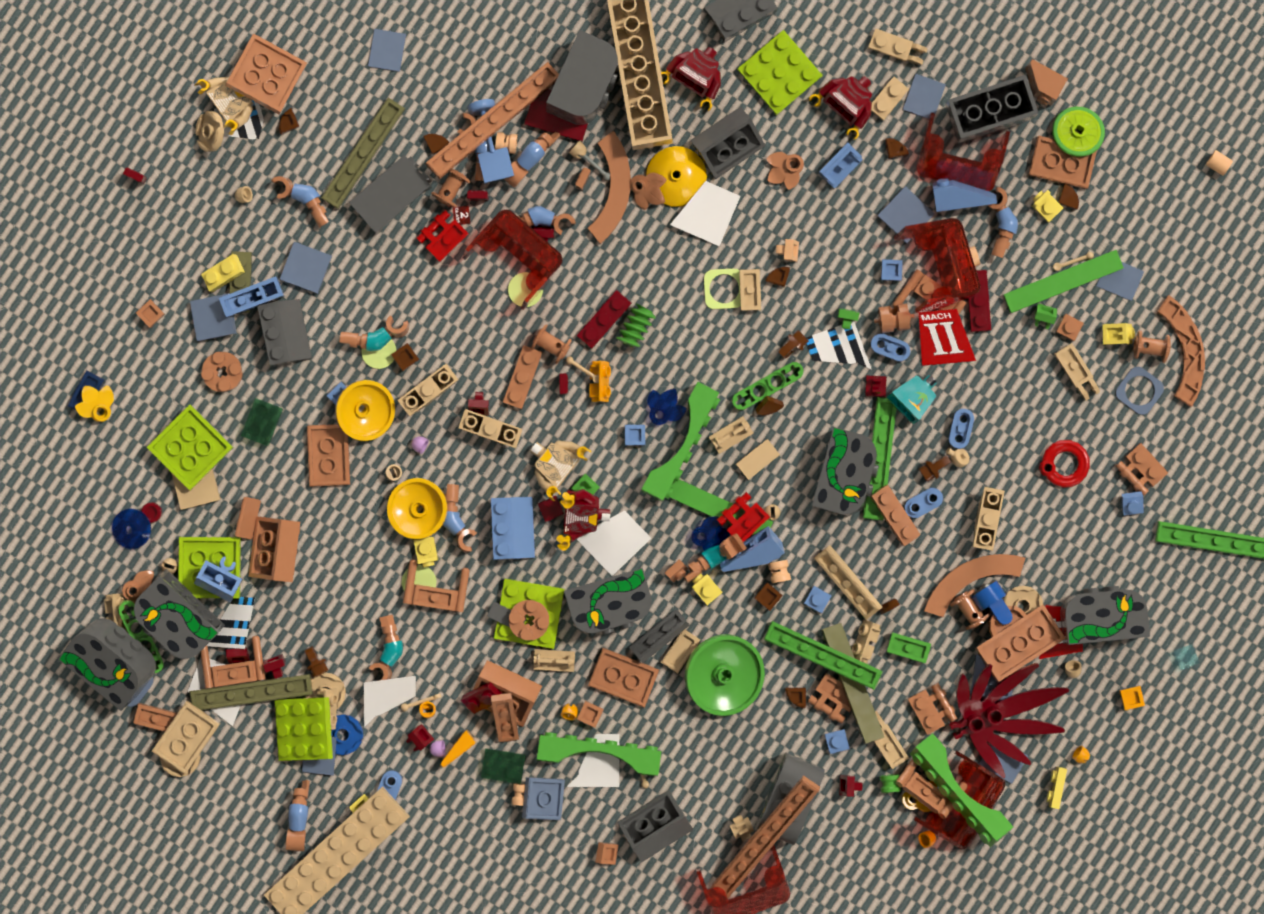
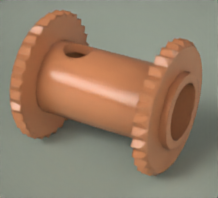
M451 169L439 193L432 192L431 194L439 202L456 208L457 205L452 201L463 181L470 183V180L464 174Z
M546 324L535 336L531 348L534 350L537 345L558 357L555 361L558 364L567 354L572 340L569 339L567 343H564L546 332L548 327Z
M1139 330L1134 340V358L1138 359L1140 353L1162 356V363H1165L1171 348L1170 336L1166 335L1164 340L1142 337V331Z
M974 589L965 591L950 604L951 607L957 604L970 623L966 630L979 626L990 616L989 612L983 615L970 595L975 592ZM973 613H976L975 618L972 617Z

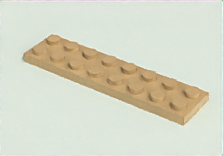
M382 786L267 891L264 896L280 914H304L410 816Z

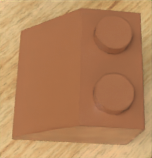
M1033 59L1026 67L1033 96L1037 98L1036 101L1044 106L1048 104L1051 106L1057 100L1068 78Z

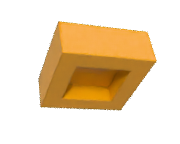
M1140 686L1119 690L1124 710L1145 706Z

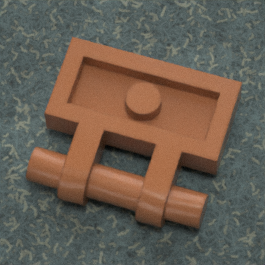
M1139 443L1125 456L1130 462L1129 465L1126 466L1122 461L1116 465L1120 471L1119 474L1123 478L1126 477L1135 491H1142L1143 496L1149 491L1144 486L1147 481L1154 487L1168 474L1165 468L1142 443ZM1134 468L1142 475L1140 479L1131 472Z
M825 673L815 689L821 693V696L817 699L811 695L807 702L812 704L813 708L817 711L821 710L827 714L828 718L832 721L836 720L842 724L846 717L840 714V711L844 708L850 712L851 708L841 682ZM827 698L837 704L834 709L824 703Z
M939 683L931 686L934 694L930 696L926 689L908 698L927 735L945 726L942 720L944 716H947L950 722L958 719L954 713L955 708L948 702L945 696L947 694L944 689H941ZM939 700L943 710L938 712L933 702Z

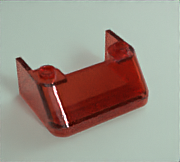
M931 112L927 120L916 165L918 175L935 181L939 179L954 180L990 192L996 185L1010 132L1006 131L1003 134L999 150L989 149L985 152L982 162L942 153L944 148L943 139L939 135L931 133L935 113Z
M502 210L465 249L462 258L466 260L478 246L486 252H494L501 245L531 270L526 278V286L532 292L524 299L521 309L525 310L560 268L563 258L559 251L510 210Z
M949 218L905 226L894 236L895 241L913 238L918 249L922 251L932 250L943 287L935 289L931 294V298L926 299L915 309L916 313L945 308L970 298L979 292L980 281L963 225L958 219Z
M956 750L954 754L964 759L958 766V774L963 778L961 782L967 784V789L964 792L979 804L992 809L1005 788V780ZM954 808L946 819H942L938 813L935 814L934 812L927 816L925 822L916 816L913 819L960 849H966L977 834L975 829L967 824L963 815Z
M774 845L771 847V851L776 865L769 867L764 873L767 886L729 900L722 888L712 887L707 889L700 867L696 868L712 914H755L789 900L790 889Z

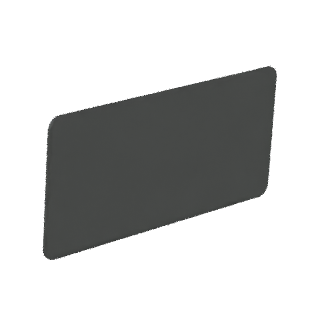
M493 602L487 616L510 627L509 615L511 610Z

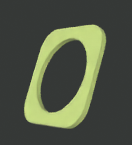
M715 269L706 272L704 276L706 305L711 309L740 307L739 270ZM727 274L734 277L738 282L739 293L732 302L719 303L712 298L710 283L716 276Z

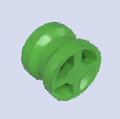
M900 774L879 776L882 782L881 793L901 791V787L896 784Z

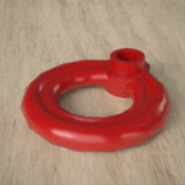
M1059 440L1052 443L1045 450L1042 462L1039 464V472L1056 486L1062 488L1073 487L1080 484L1087 477L1090 469V458L1086 449L1079 443L1072 440ZM1062 452H1070L1078 460L1076 471L1068 476L1059 474L1054 464L1055 457ZM1046 464H1049L1051 466V470L1049 472L1045 471L1044 466Z

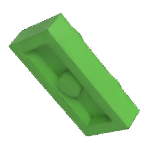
M892 632L886 652L926 663L931 644Z

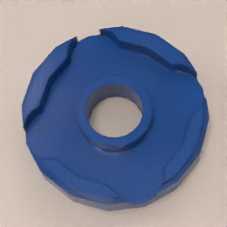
M346 714L336 715V729L331 730V736L337 737L335 754L347 755L357 750L361 745L364 736L363 728L353 716ZM340 729L348 731L349 736L347 740L343 741L338 738L337 733Z

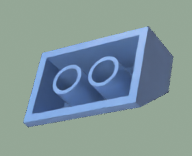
M491 498L493 559L535 558L533 498Z

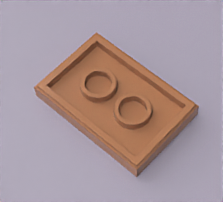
M1038 135L1028 175L1088 189L1097 151L1088 156H1072L1062 151L1054 139Z
M338 424L307 426L309 486L350 485L348 435L342 431Z
M602 648L588 686L645 708L659 669Z

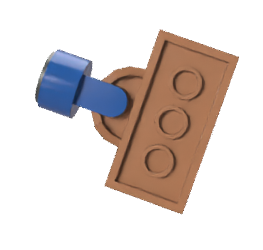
M993 580L974 592L971 598L980 611L989 607L993 613L989 620V632L992 638L975 649L986 666L992 664L991 674L998 683L1066 638L1044 604L1026 615L1021 608L1005 604L1002 598L1006 594L999 583Z

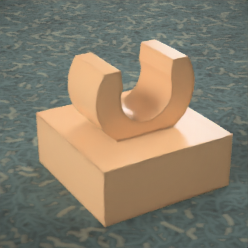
M785 239V245H776V253L784 255L785 260L789 262L798 261V241Z

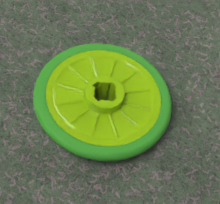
M1077 106L1067 108L1056 117L1053 123L1052 133L1054 141L1062 151L1076 157L1091 155L1100 148L1104 141L1105 129L1103 122L1095 112L1088 108ZM1078 129L1082 131V134L1075 132V130Z

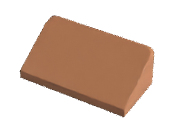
M243 497L235 532L236 537L253 538L256 516H258L261 504L260 500Z

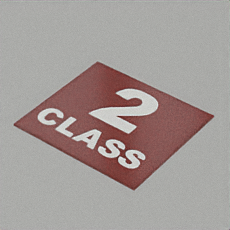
M469 206L453 208L454 219L460 225L471 224Z

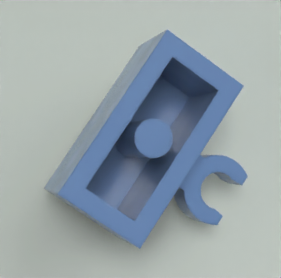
M223 557L218 567L206 560L194 584L231 602L242 581L241 578L230 573L234 570L236 563L233 562L230 567H226L224 565L226 557Z

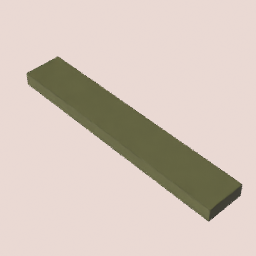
M389 97L387 98L321 197L324 201L339 210L405 111L404 107Z
M842 623L821 630L828 647L854 658ZM838 674L864 745L884 738L865 685Z
M311 674L190 691L191 703L200 710L312 695Z

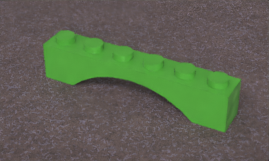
M697 382L687 401L689 428L684 444L670 461L650 472L641 489L642 492L663 502L664 498L669 499L674 490L671 488L673 481L678 482L683 472L680 469L683 462L688 463L692 452L689 451L692 444H698L702 436L699 434L701 427L706 428L711 419L708 416L711 408L715 410L720 401L717 398L719 392Z
M545 732V735H540L537 761L559 763L565 758L576 754L599 752L612 755L624 761L637 774L658 777L662 751H657L658 747L646 746L645 749L637 748L638 744L626 743L625 746H619L616 741L605 740L604 744L597 743L595 738L585 737V741L577 740V736L565 735V738H559L556 733Z
M933 733L912 750L910 755L913 761L921 766L928 779L939 787L940 793L951 801L953 808L963 815L971 828L975 829L982 842L991 848L1011 831L1013 826L1000 811L979 804L960 788L950 771L946 748Z

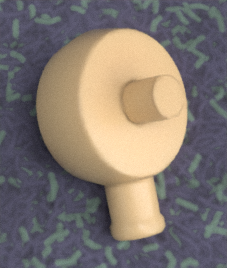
M948 448L946 450V454L951 456V461L956 467L961 468L969 463V455L964 449H955L953 451L951 448Z

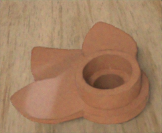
M776 152L766 158L768 163L773 166L768 176V182L773 184L784 182L788 190L794 188L799 183V173L804 167L803 159L799 155L791 154L788 156L783 152ZM795 161L797 167L791 168L790 162Z
M650 173L646 176H634L630 181V188L635 193L637 205L646 210L650 203L653 205L663 204L665 198L659 188L667 179L657 173ZM640 182L642 184V188H638L636 183Z
M145 570L137 573L133 580L127 581L123 585V596L135 604L137 598L152 584L154 572ZM135 587L136 593L130 594L129 589Z

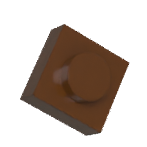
M408 343L391 354L403 372L420 360Z
M766 583L755 596V599L771 611L783 595L769 583Z

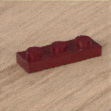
M987 270L966 271L970 332L991 331Z
M616 290L578 333L577 337L593 349L632 303Z

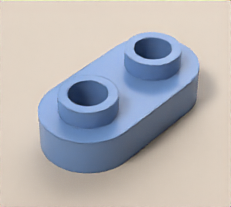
M877 334L871 340V349L884 357L900 362L906 360L910 355L909 345L899 339L886 334ZM878 341L884 342L883 348L877 346ZM897 348L903 349L902 355L896 353Z
M960 409L953 416L948 438L953 448L961 449L969 443L974 415L968 409ZM961 415L966 416L967 421L965 423L960 421ZM956 435H960L962 437V441L960 443L955 441Z
M929 488L909 499L905 503L904 510L909 517L918 518L939 507L943 501V495L940 490ZM931 494L936 495L937 499L935 502L929 500ZM913 504L919 506L917 512L912 511L911 507Z
M394 770L386 772L381 779L377 791L383 786L396 800L402 785L400 773ZM390 777L395 779L394 785L388 783Z

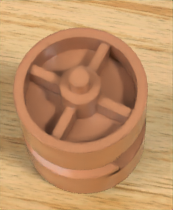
M907 304L895 305L894 309L890 306L878 307V319H874V323L880 325L881 333L893 332L895 328L898 331L910 330V320L915 318V316L910 314Z

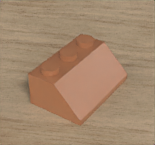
M256 516L248 577L293 582L300 522Z
M487 660L474 689L491 682L502 694L511 693L517 725L524 727L542 686ZM492 705L485 708V710L493 713Z

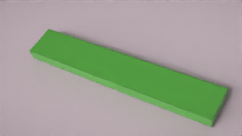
M1114 250L1003 294L1011 314L1119 271L1124 267L1117 250Z
M877 397L872 436V442L877 451L876 464L879 465L876 478L872 477L870 484L874 486L872 494L888 484L896 407L887 398ZM867 497L864 504L863 518L883 520L884 517L873 500Z
M680 479L678 482L674 480L671 488L674 490L670 498L716 519L722 515L721 512L725 508L728 509L733 505V503ZM740 508L733 517L737 520L745 511ZM767 520L752 535L757 534L768 526L771 528L773 522Z
M1161 521L1157 523L1155 541L1264 559V538Z
M773 621L764 637V640L873 690L876 689L883 671Z

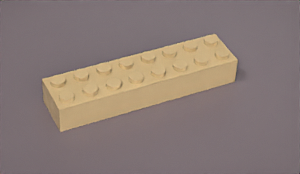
M607 0L632 149L638 150L673 144L649 0Z

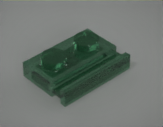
M255 398L241 436L269 447L283 408Z
M485 748L481 778L521 784L526 754Z

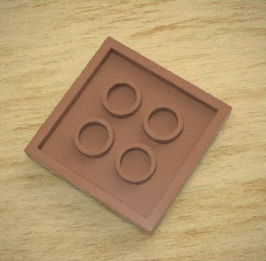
M253 33L225 86L280 114L307 62Z

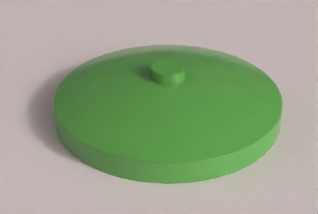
M730 634L716 635L699 644L690 655L685 668V685L691 699L704 711L718 716L733 715L749 707L758 697L765 677L763 660L757 649L745 639Z

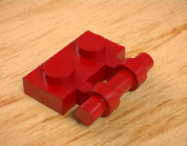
M446 210L440 215L437 214L434 217L435 220L427 228L424 227L421 230L422 233L416 237L421 243L427 238L431 241L426 246V249L439 262L469 235L455 219L450 224L446 222L451 216ZM441 225L444 230L435 237L432 233Z
M747 492L741 497L738 496L735 499V503L730 508H725L721 512L722 515L717 519L721 525L729 521L732 525L727 529V532L730 535L737 533L742 542L748 539L770 518L757 502L751 507L746 504L752 498ZM742 508L745 513L736 520L733 515Z

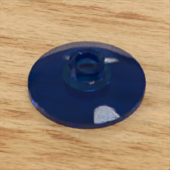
M132 508L125 509L115 516L112 523V533L115 540L121 546L128 549H136L146 544L149 540L151 523L142 511ZM127 526H130L132 528L131 533L127 532Z

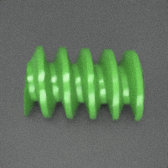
M637 303L635 304L638 309H631L634 316H627L631 323L625 322L623 324L627 330L619 331L623 337H616L617 340L632 348L640 347L641 345L637 340L645 339L641 332L648 333L645 325L652 326L648 319H656L652 311Z

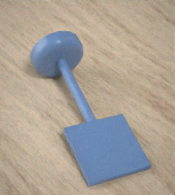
M493 99L475 101L467 106L468 112L471 115H481L482 117L495 106V101ZM492 137L487 139L490 151L478 154L484 183L514 176L507 147L495 150Z

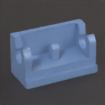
M847 143L820 170L819 175L835 189L863 160L862 156Z

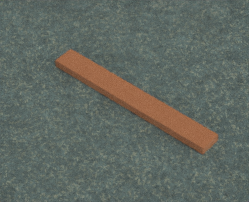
M548 62L428 160L426 162L427 167L438 179H441L554 85L559 76L557 71Z
M803 775L713 882L711 888L728 899L819 792L820 786Z

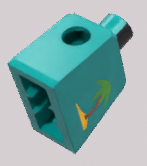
M916 375L895 389L886 398L914 425L922 418L935 399L936 394L931 389L937 382L930 375L924 380Z

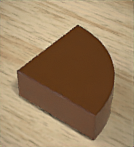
M292 108L288 109L280 120L279 130L281 135L300 127Z
M438 134L423 136L432 154L439 152L449 144L446 138Z
M885 138L889 159L909 155L907 148L900 141L893 138Z
M1064 184L1058 203L1078 210V195L1072 187Z
M780 267L773 270L767 276L765 282L785 287L791 267Z
M766 396L755 410L759 415H769L782 409L784 404L781 400Z
M893 598L882 604L879 612L882 615L898 607L900 604L897 599Z
M785 687L789 700L798 707L806 708V687Z

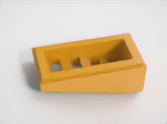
M468 730L461 735L442 760V767H446L476 744L477 741Z

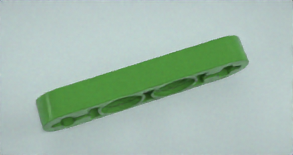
M792 362L736 393L732 399L733 406L738 410H745L758 403L766 396H770L799 380L803 375V367L797 362ZM791 366L794 368L798 367L800 369L798 376L791 375L788 377L790 381L786 382L785 376L781 371L785 370V374L791 371ZM775 375L782 378V385L779 387H774L771 384V378ZM757 385H761L765 390L764 395L761 397H757L753 393V389ZM749 390L751 397L755 401L751 402L748 399L745 401V406L737 405V397H746L748 394L745 391Z
M130 600L122 601L118 605V613L129 635L139 642L148 640L151 643L148 651L150 653L155 651V654L152 655L155 661L159 660L155 673L160 672L164 663L152 637L148 636L143 629L139 633L131 632V625L138 621L136 618H133L126 622L130 618L126 612L122 613L124 605L132 606L133 608L130 612L135 617V604Z

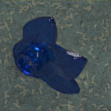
M676 389L667 390L661 395L656 390L650 392L647 404L651 409L649 413L650 420L654 424L663 425L667 421H677L685 414L687 408L677 405L678 395ZM661 411L663 418H656V412Z
M718 516L704 519L702 525L696 527L691 533L693 543L697 546H702L704 551L720 545L722 541L731 536L727 532L726 527L719 526ZM699 533H704L705 537L703 539H699L697 535Z

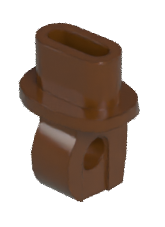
M798 330L793 335H788L790 341L778 352L786 359L797 348L803 351V347L809 341Z
M947 455L934 464L930 461H925V465L920 467L919 471L926 482H929L933 478L938 479V471L951 463Z
M313 646L305 650L312 664L307 667V670L312 672L314 678L329 671L325 664L327 660H320Z

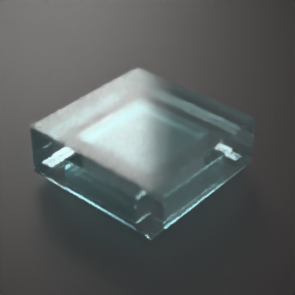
M1193 644L1172 651L1180 670L1200 663Z

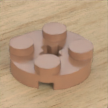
M215 352L203 363L201 376L210 389L217 392H227L235 389L240 384L243 371L241 363L236 356L228 352ZM225 366L228 374L227 376L222 375L220 378L217 370Z
M524 600L517 603L509 615L510 629L518 638L523 640H536L545 634L549 626L547 609L541 603L534 600ZM525 615L534 616L535 619L532 626L524 624L526 620Z

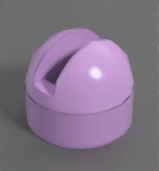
M422 436L415 437L412 440V448L422 454L427 448L429 440Z
M443 740L435 741L431 744L430 752L433 756H445L446 748Z

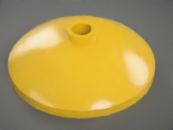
M681 146L667 147L659 151L651 159L646 175L657 173L667 179L659 189L665 198L663 204L672 207L685 206L707 180L706 168L702 159L694 151ZM675 171L680 173L681 176L679 178L673 177Z
M372 380L356 381L347 386L340 394L335 409L336 419L342 431L351 438L361 441L376 439L390 428L394 420V399L389 390L378 382ZM363 405L364 410L359 412V407Z
M422 478L408 479L400 483L389 497L387 504L389 521L392 527L404 537L411 539L430 537L445 522L447 516L446 497L442 490L429 480ZM419 506H422L424 509L422 513H418Z

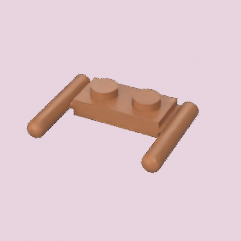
M916 269L894 301L893 307L903 304L911 291L939 310L957 309L960 314L967 303Z
M409 561L403 599L404 604L463 612L470 572L468 568L461 570L459 590L455 591L415 585L417 561Z
M259 636L252 637L254 661L210 667L208 646L206 645L200 651L205 689L265 680Z
M912 759L897 779L896 784L899 787H903L904 791L935 814L938 813L942 819H946L953 809L951 801L943 796L936 786L917 772H913L917 764ZM965 782L959 784L963 791L967 789Z

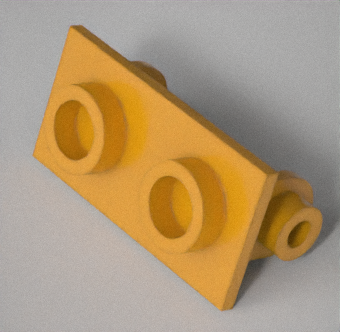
M592 361L590 372L594 375H599V383H590L589 398H591V402H609L611 395L609 386L611 367L609 362Z

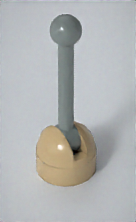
M579 141L569 153L575 158L586 159L603 175L605 180H610V173H606L586 155L587 149Z

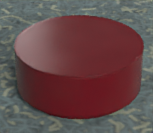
M149 502L142 507V518L150 523L157 522L162 517V508L157 503Z

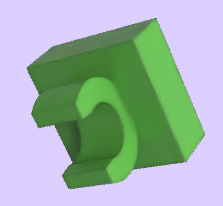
M1038 303L1035 310V326L1038 327L1039 322L1044 321L1046 322L1045 329H1049L1050 325L1055 323L1057 309Z
M839 308L837 316L843 318L842 328L850 329L852 320L858 321L860 313Z
M586 473L572 487L574 491L585 489L593 495L600 488Z

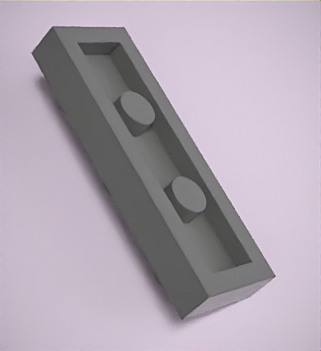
M676 609L631 645L630 649L643 664L690 625Z

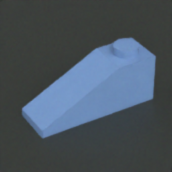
M939 179L933 183L936 212L997 204L995 193L954 180L949 181V179Z
M275 276L220 297L219 300L225 316L229 317L256 308L259 305L273 302L285 297L278 278Z
M768 526L744 541L743 543L747 549L736 554L731 559H726L720 563V567L723 572L769 564L773 560L779 559L785 553L782 541Z

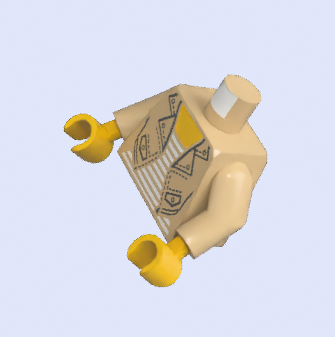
M229 77L198 80L194 84V86L200 85L202 87L198 94H203L208 90L206 93L226 120L224 129L226 127L231 128L229 135H233L236 129L248 122L254 103L251 99L225 86Z
M569 441L551 442L547 449L538 442L532 447L530 452L539 458L535 463L536 469L534 473L539 486L552 501H555L552 497L554 493L557 492L561 495L558 488L579 460H588L584 457V453L587 451L591 453L590 449Z

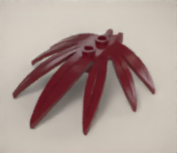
M1038 663L1023 667L1007 676L986 695L983 701H980L989 682L992 664H988L979 674L973 686L971 698L966 676L962 673L958 679L956 698L963 718L958 722L949 723L951 729L959 728L958 732L953 733L955 739H959L963 734H969L981 757L1002 778H1005L1003 767L987 742L1019 762L1031 765V761L1013 743L994 734V730L1016 734H1056L1065 732L1063 727L1044 721L1032 719L1003 720V718L1044 705L1068 693L1070 690L1066 687L1028 690L995 703V701L1014 689L1039 667Z

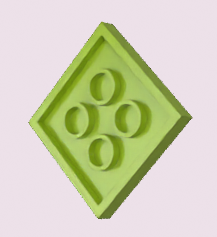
M784 30L737 69L776 116L823 77L820 71Z
M191 404L147 446L190 491L234 448Z
M179 537V581L196 598H220L195 585L194 582L206 560L219 567L223 557H226L224 562L226 567H230L233 562L236 563L234 570L230 573L241 578V537ZM240 586L233 598H240Z
M504 578L500 605L512 610L517 603L524 600L539 602L548 611L549 626L545 634L536 640H523L518 638L510 627L497 621L494 639L554 649L564 589ZM525 615L526 620L524 624L532 626L534 624V616Z
M329 697L275 700L279 761L333 759Z

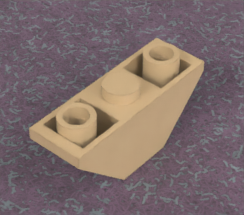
M445 364L398 399V402L408 415L412 416L441 396L459 379L449 366Z
M467 409L464 410L458 427L464 431L513 448L517 447L523 430Z
M984 487L974 526L973 547L993 551L1005 491Z

